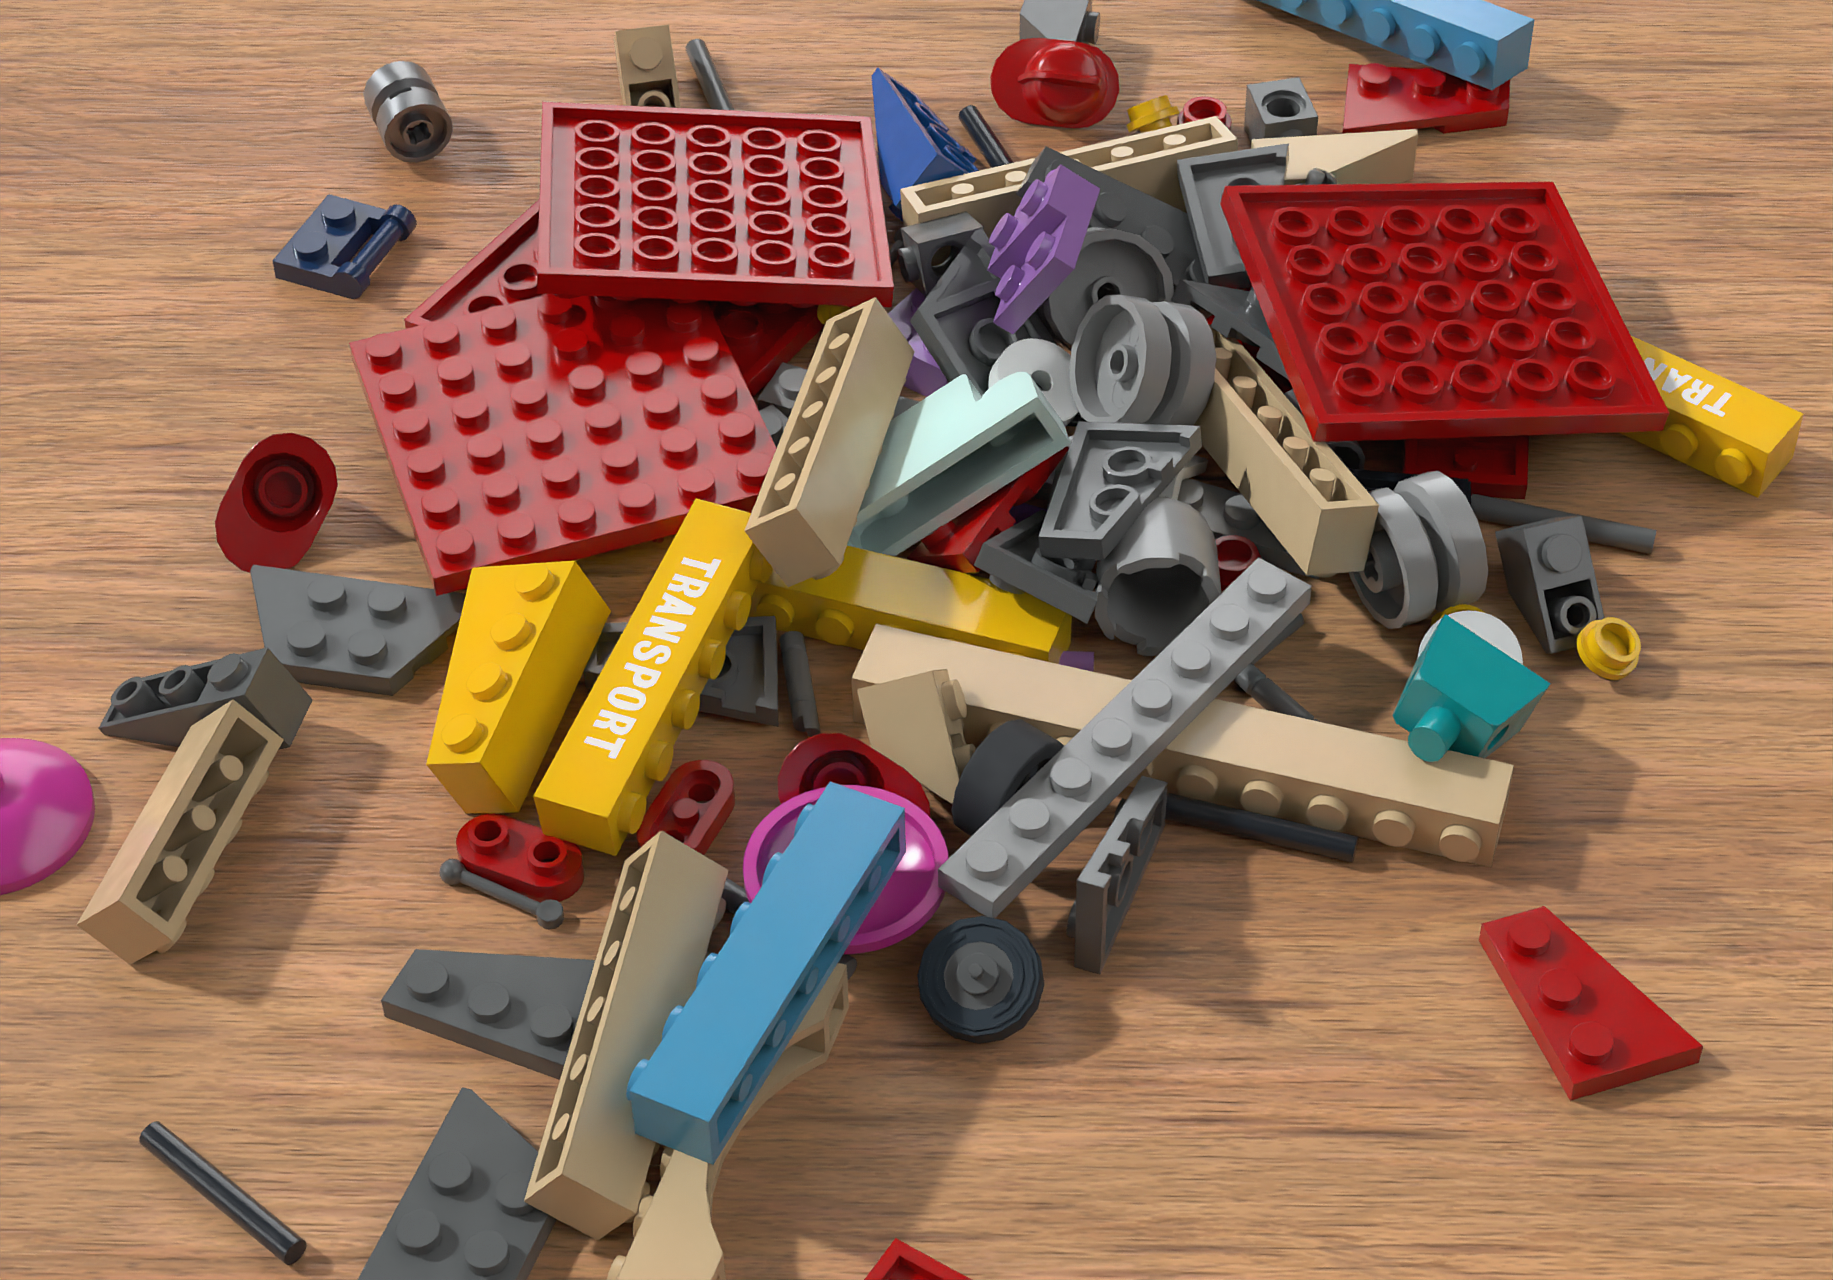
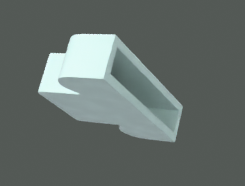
M1027 372L1010 374L991 386L981 396L967 375L963 374L892 419L882 444V451L878 455L872 472L869 488L865 492L858 512L857 522L852 529L847 545L896 556L931 534L940 526L953 520L1071 444L1063 421L1032 377Z

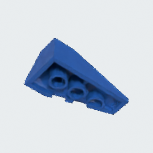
M877 68L871 78L880 182L892 200L889 209L903 222L900 189L979 170L973 165L977 159L968 149L961 146L947 133L948 127L923 100L883 70Z

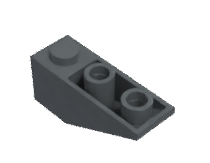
M263 648L242 654H229L221 659L192 666L182 665L171 671L142 678L132 677L118 686L112 694V704L98 729L108 736L179 747L192 725L231 700H235L284 739L278 749L280 750L291 746L313 699L269 648Z

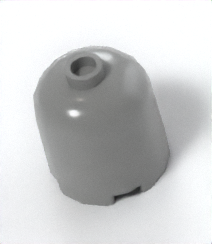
M1158 497L1149 503L1104 560H1097L1095 618L1107 638L1112 640L1115 635L1124 642L1137 645V654L1143 656H1158L1221 594L1216 540L1205 517L1189 504L1168 497Z

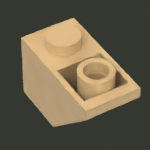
M669 24L615 31L614 48L623 105L681 108Z
M938 669L857 689L870 746L905 768L921 785L948 802L953 803L955 789L963 770L976 750L973 744L966 745L960 719L966 718L967 708L958 680H950L947 669Z

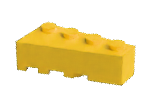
M576 561L475 567L471 570L426 762L428 768L466 814L514 813L520 811L611 613L607 604Z

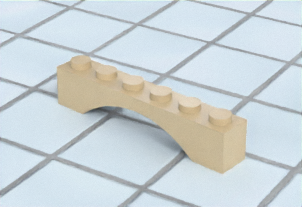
M837 963L714 1165L665 1146L660 1164V1177L662 1179L654 1196L646 1194L640 1201L633 1223V1243L626 1257L618 1255L614 1259L607 1280H726L723 1251L711 1223L713 1193L723 1161L741 1129L769 1098L798 1076L827 1061L849 1009L847 965Z

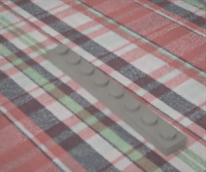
M1258 557L938 868V887L986 917L996 918L1310 604L1312 586Z

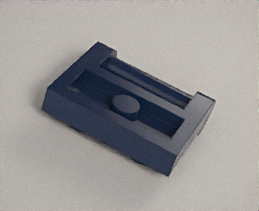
M328 194L272 260L275 277L349 299H357L370 285L369 276L397 241L406 240L416 228V218L410 210L401 205L394 204L386 210ZM373 234L372 238H371V239L368 241V243L363 247V249L359 252V254L354 258V260H353L352 262H350V260H351V259L354 257V255L359 251V249L363 246V244H364V243L368 240V238Z

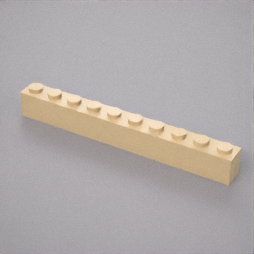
M875 624L851 678L853 722L865 724L857 689L930 670L947 669L950 680H958L965 697L967 715L966 718L960 719L966 745L973 744L977 749L993 730L1007 721L1022 719L1065 746L1132 680ZM1214 699L1128 786L1135 787L1143 775L1168 782L1167 793L1378 841L1388 846L1404 847L1435 854L1458 862H1470L1492 867L1507 809L1514 765L1449 750L1440 760L1428 762L1418 758L1411 751L1408 741Z

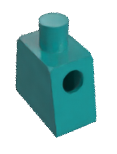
M1445 614L1415 662L1392 716L1396 724L1410 732L1408 735V745L1411 751L1424 761H1438L1448 750L1487 758L1520 732L1551 683Z

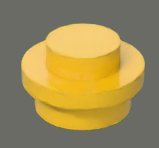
M1163 95L1127 109L1130 123L1126 124L1129 133L1138 130L1140 133L1171 127L1173 125L1170 118L1180 113L1177 106H1171L1168 95Z
M1607 617L1602 620L1592 621L1582 629L1577 638V650L1583 663L1593 673L1605 679L1619 680L1628 676L1636 668L1641 651V642L1637 632L1627 622L1619 618Z

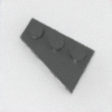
M1041 509L983 543L974 566L991 574L989 579L994 585L1014 594H1024L1027 592L1088 623L1097 603V593L1093 592L1097 583V574L1092 572L1096 559L1071 560L1068 558L1041 557L1038 536L1047 513L1046 511Z

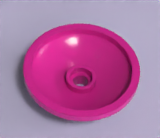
M0 738V895L19 891L34 885L59 870L81 848L93 824L95 798L86 772L67 752L45 742L24 738Z
M842 785L905 808L906 853L844 954H857L875 951L900 942L920 929L933 916L946 892L938 887V868L949 857L945 840L939 828L917 805L883 789L859 785ZM826 787L805 792L782 803L772 810L754 830L746 846L743 859L744 887L749 903H752L762 887L764 873L772 856L777 852L784 853L794 838L796 823L802 810L807 804L815 805Z

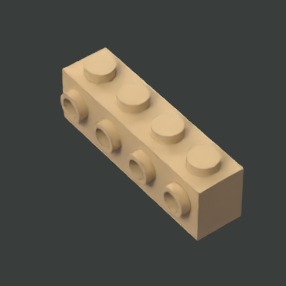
M231 700L192 725L79 919L77 926L130 965L154 951L162 954L169 950L182 935L187 924L185 918L196 898L202 894L215 874L213 867L223 849L238 833L242 825V819L240 818L251 798L258 793L269 776L267 769L284 739L235 700Z

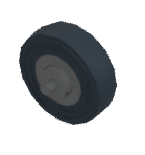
M986 916L959 919L939 931L924 950L917 975L920 1000L933 1022L952 1037L977 1044L1004 1040L1024 1028L1039 1007L1045 984L1041 959L1027 935L1007 921Z

